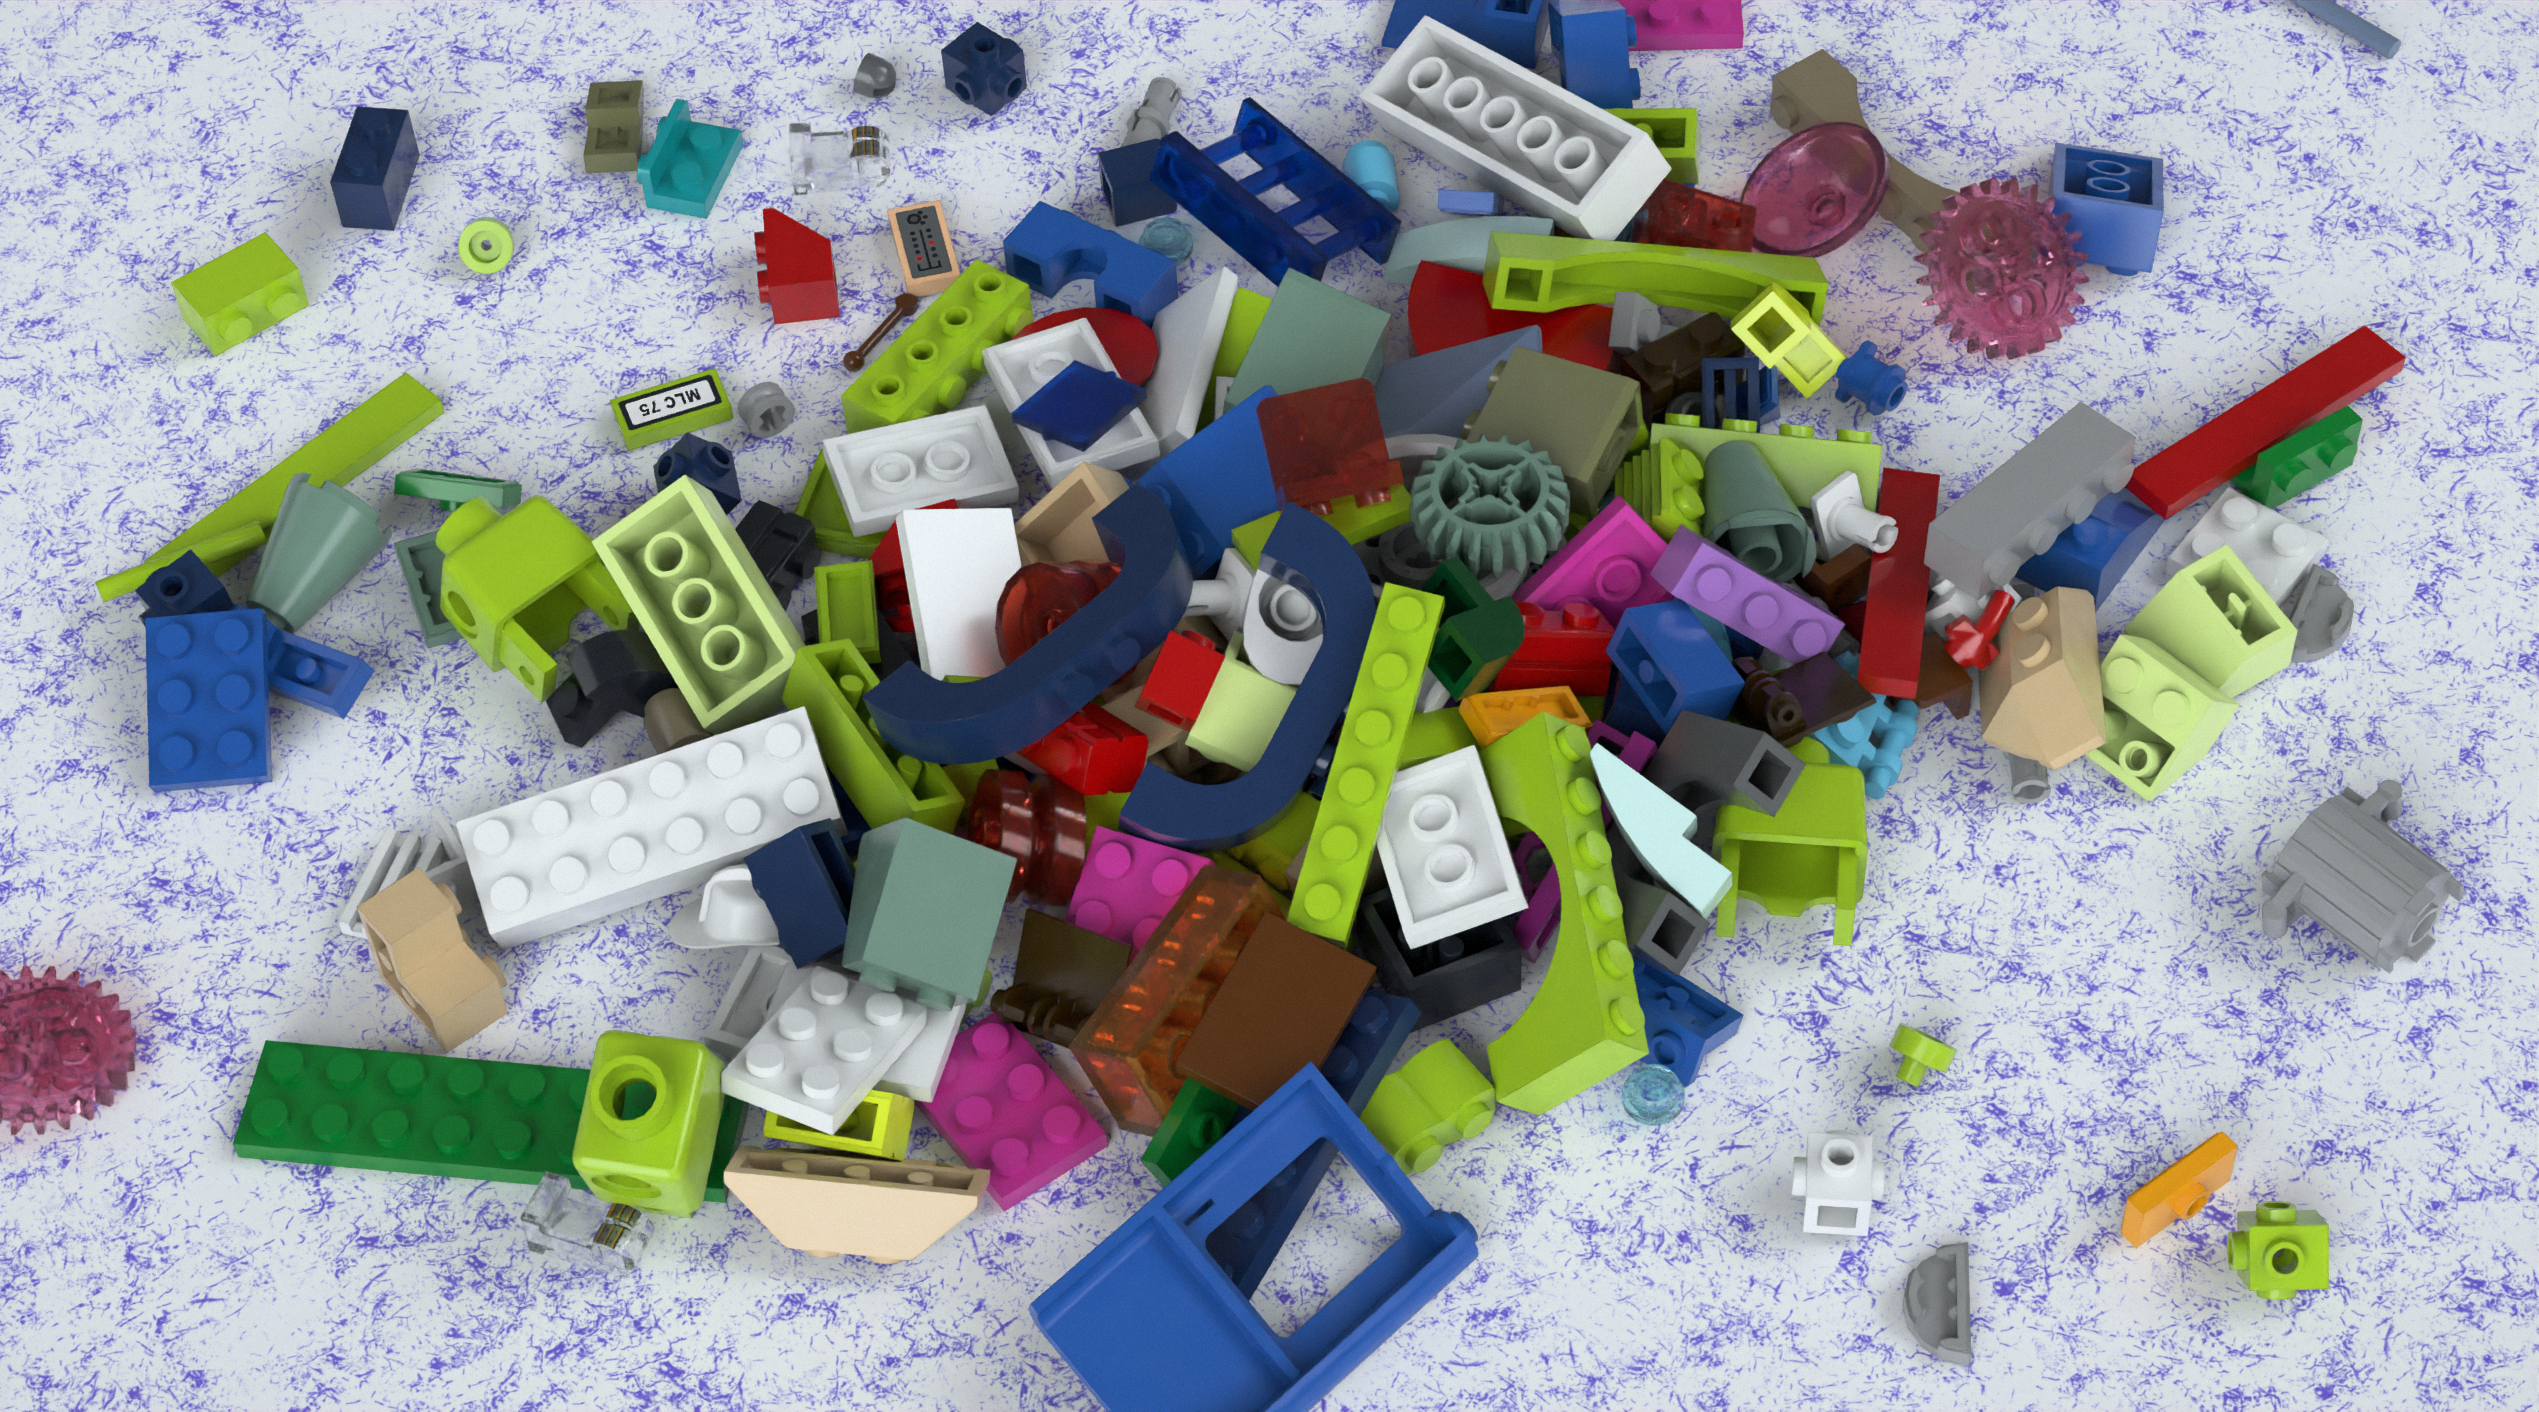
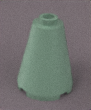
M1730 441L1714 448L1708 454L1704 465L1702 502L1705 513L1701 517L1703 522L1701 525L1703 529L1701 532L1702 536L1727 550L1741 562L1771 580L1776 578L1787 585L1786 582L1800 572L1802 578H1804L1811 571L1817 556L1813 531L1760 450L1752 443L1746 441Z
M305 472L295 474L287 486L245 602L247 608H262L271 623L278 629L292 634L296 633L386 547L392 536L390 527H387L382 532L378 529L376 523L381 516L359 497L327 479L321 488L307 484L312 474Z

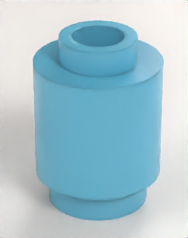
M1365 140L1354 144L1348 150L1342 163L1347 208L1351 214L1360 219L1378 220L1392 214L1400 203L1394 156L1385 145L1378 141Z

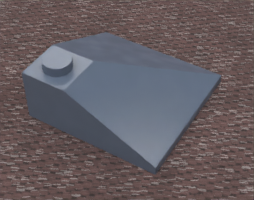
M1533 325L1384 365L1361 439V448L1379 440L1405 434H1438L1455 438L1461 437L1463 427L1474 409L1482 411L1491 394L1487 391V384L1499 360L1508 362L1516 346L1542 353L1541 328L1538 325Z

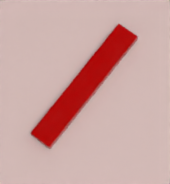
M2364 325L2134 468L2133 474L2125 488L2166 520L2257 463L2259 453L2342 409L2401 372L2406 357Z
M1883 467L1877 513L1896 520L1897 523L1894 526L1898 528V535L1894 545L1884 553L1872 552L1857 682L1873 694L1909 699L1916 698L1930 567L1924 564L1929 523L1936 518L1940 475Z

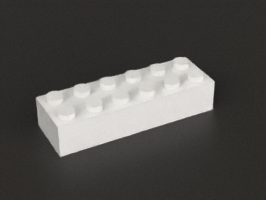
M1426 15L1359 95V98L1386 132L1493 192L1501 194L1502 197L1540 218L1554 219V226L1575 238L1614 241L1672 169L1646 132Z
M804 706L456 822L489 934L502 950L706 883L714 873L728 866L745 863L743 858L802 825L831 818L839 837L849 835L813 724Z

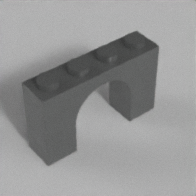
M1682 709L1642 776L1697 816V821L1707 813L1721 806L1729 805L1740 806L1775 817L1806 764L1766 732ZM1614 821L1606 834V838L1612 851L1611 863L1617 893L1623 907L1622 919L1628 949L1633 960L1679 976L1710 922L1673 894L1662 889L1638 860L1622 837ZM1560 910L1559 914L1557 915V917H1559L1560 919H1561V910Z

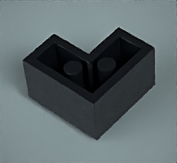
M1388 886L1360 898L1356 914L1357 940L1369 963L1377 967L1376 975L1386 993L1410 998L1421 1012L1410 1033L1521 990V945L1504 917L1410 949L1402 930L1390 887Z

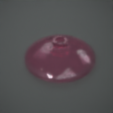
M1849 122L1818 124L1804 129L1781 142L1757 165L1747 180L1741 194L1738 220L1741 232L1747 242L1757 253L1813 258L1829 254L1847 244L1870 222L1885 196L1890 178V164L1883 145L1868 129Z

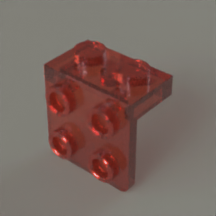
M1357 378L1263 399L1258 404L1256 414L1280 516L1288 501L1312 512L1320 518L1333 515L1332 506L1354 501L1357 509L1383 505L1391 502L1390 494L1395 493L1404 484L1399 460L1390 461L1373 387L1367 379Z

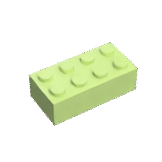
M683 475L592 541V544L705 730L719 735L761 721L784 704L781 698L798 647L806 646L712 491L687 475Z

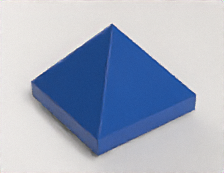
M1775 365L1771 369L1764 366L1759 370L1760 426L1781 418L1777 367ZM1746 380L1736 387V419L1747 420Z

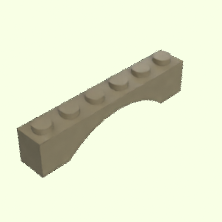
M1824 49L1773 75L1770 114L1781 128L1788 129L1805 144L1815 158L1823 160L1832 168L1847 187L1856 190L1868 200L1883 219L1891 221L1904 232L1918 250L1926 252L1940 264L1954 282L1962 284L1980 299L2029 271L2034 232L1999 201L1970 196L1941 187L1915 174L1893 158L1875 139L1863 118L1857 98V78Z

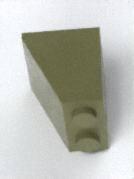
M1516 346L1508 362L1499 360L1494 367L1487 384V391L1491 394L1482 411L1474 409L1465 422L1460 438L1466 440L1469 444L1476 443L1481 433H1483L1488 441L1499 442L1507 434L1511 444L1516 446L1529 439L1533 453L1548 451L1552 465L1561 466L1564 483H1567V490L1570 491L1569 510L1592 520L1643 423L1640 382L1626 376Z

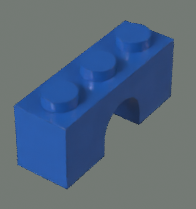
M1039 201L1003 240L1007 274L1029 284V289L1051 299L1063 286L1072 281L1092 279L1094 280L1096 308L1116 309L1138 317L1150 329L1153 327L1156 314L1178 299L1176 260L1167 257L1158 250H1151L1130 241L1115 231L1105 230L1078 218L1067 210H1060L1042 201Z

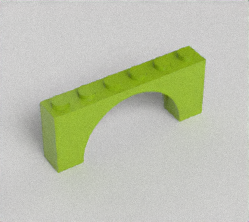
M1543 711L1478 752L1506 838L1525 832H1535L1551 854L1560 883V929L1553 959L1546 977L1521 1017L1498 1039L1487 1045L1496 1102L1538 1116L1649 1054L1644 1029L1645 1017L1639 1004L1633 974L1634 962L1628 949L1622 919L1623 907L1617 893L1611 863L1612 851L1606 838L1600 808L1601 796L1596 788L1590 759V742L1586 736L1585 728Z

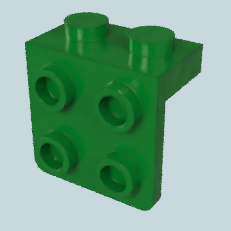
M2347 405L2259 453L2257 463L2231 478L2230 481L2245 496L2273 509L2353 465L2363 419Z

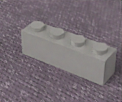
M2083 402L2078 403L1929 523L1924 564L1978 601L1997 585L2000 587L2005 586L2016 575L2019 567L2035 554H2044L2053 545L2057 536L2073 522L2075 524L2083 522L2090 515L2095 504L2110 492L2118 493L2126 486L2134 471V464L2131 461L2136 437Z

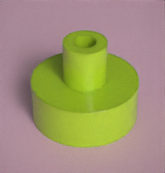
M492 217L477 218L471 221L461 233L458 242L459 255L464 264L471 270L481 274L495 273L507 265L513 254V235L507 225ZM484 240L490 241L492 245H486Z
M1904 1023L1899 1024L1889 1044L1890 1047L1905 1055L1896 1077L1915 1087H1919L1928 1066L1947 1073L1957 1052V1049Z

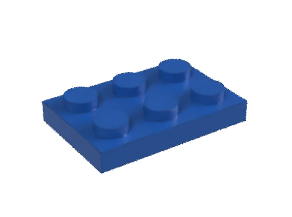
M262 608L145 618L149 787L154 792L272 782L267 614Z

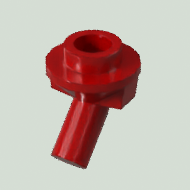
M1996 590L1975 623L1962 614L1945 626L1944 630L1949 639L1944 643V647L1959 665L1967 670L1973 665L1981 670H1986L2000 653L1998 645L1992 639L2000 630L2015 604L2014 598L2005 591Z

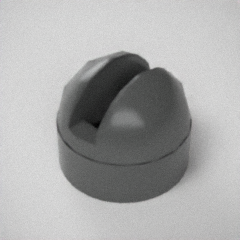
M867 53L856 73L853 86L854 92L869 98L888 96L894 90L896 83V71L893 65L882 57Z

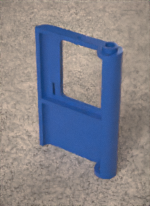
M1310 1061L1030 1304L1029 1312L1043 1336L1106 1412H1309L1476 1260L1478 1248L1475 1242L1478 1240V1234L1473 1225L1462 1214L1456 1211H1452L1449 1214L1441 1209L1434 1210L1399 1168L1397 1162L1385 1151ZM1326 1138L1335 1145L1398 1221L1401 1233L1392 1245L1289 1337L1283 1338L1271 1329L1206 1249L1205 1241L1213 1230L1317 1139Z

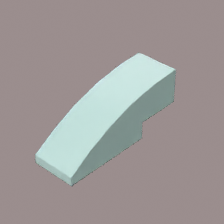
M1481 216L1453 219L1406 231L1395 237L1384 273V281L1411 286L1421 260L1483 275L1490 231L1554 236V219L1527 216Z
M1596 743L1589 752L1592 768L1604 802L1622 837L1643 867L1665 891L1670 892L1703 918L1707 919L1733 886L1732 872L1689 841L1698 830L1697 816Z

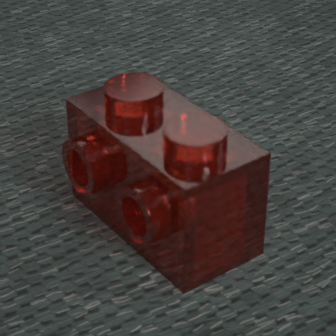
M1663 179L1635 214L1631 243L1752 252L1757 207Z

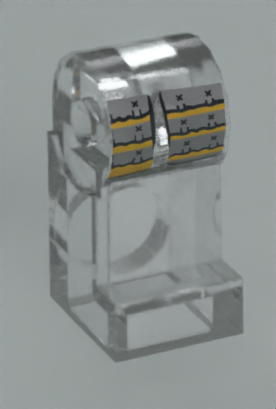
M811 122L789 124L790 164L795 195L877 188L890 177V140L882 129L864 125L855 127L849 132L812 133Z
M547 1171L520 1216L529 1251L617 1277H628L632 1274L655 1231L652 1221L639 1210L626 1204L607 1203L599 1200L596 1196L572 1189L568 1178Z

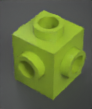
M2284 1201L2260 1202L2256 1204V1211H2238L2237 1231L2228 1232L2227 1236L2229 1268L2231 1271H2238V1276L2249 1291H2256L2258 1297L2265 1299H2291L2296 1297V1290L2329 1289V1224L2316 1210H2296L2295 1204Z

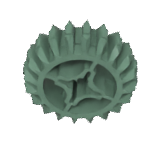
M1481 433L1478 441L1471 444L1458 437L1454 451L1438 446L1434 460L1423 461L1419 476L1414 478V484L1411 486L1410 520L1413 521L1419 545L1427 546L1432 560L1443 558L1448 560L1458 556L1474 576L1480 570H1491L1498 580L1505 568H1512L1522 575L1526 566V560L1542 565L1546 551H1557L1558 544L1561 541V534L1566 533V527L1569 524L1570 491L1567 490V483H1564L1561 466L1552 465L1548 451L1533 453L1529 439L1516 446L1511 444L1507 434L1497 442L1488 441L1484 434ZM1455 498L1458 501V505L1449 510L1447 504ZM1530 501L1533 507L1525 513L1521 506Z

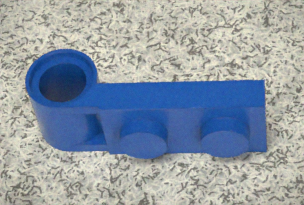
M234 604L230 611L244 610L250 608H247L243 605ZM267 619L269 692L345 719L374 673V670L361 658L278 629Z

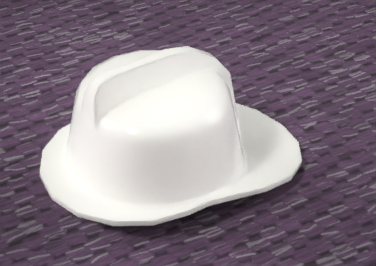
M1258 569L1251 584L1243 626V647L1251 664L1264 677L1280 684L1300 685L1323 642L1319 616L1311 602L1301 592Z
M746 863L728 866L714 873L706 882L703 897L690 902L676 912L668 924L669 937L675 944L689 949L780 944L778 929L765 902L756 894L752 886L751 873Z

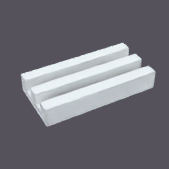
M386 828L338 920L341 932L367 939L357 906L404 877L414 857L420 858L415 869L419 867L424 873L438 867L445 854L442 841L430 838L428 843L421 842L420 835L408 832L406 838H402L399 836L398 830Z

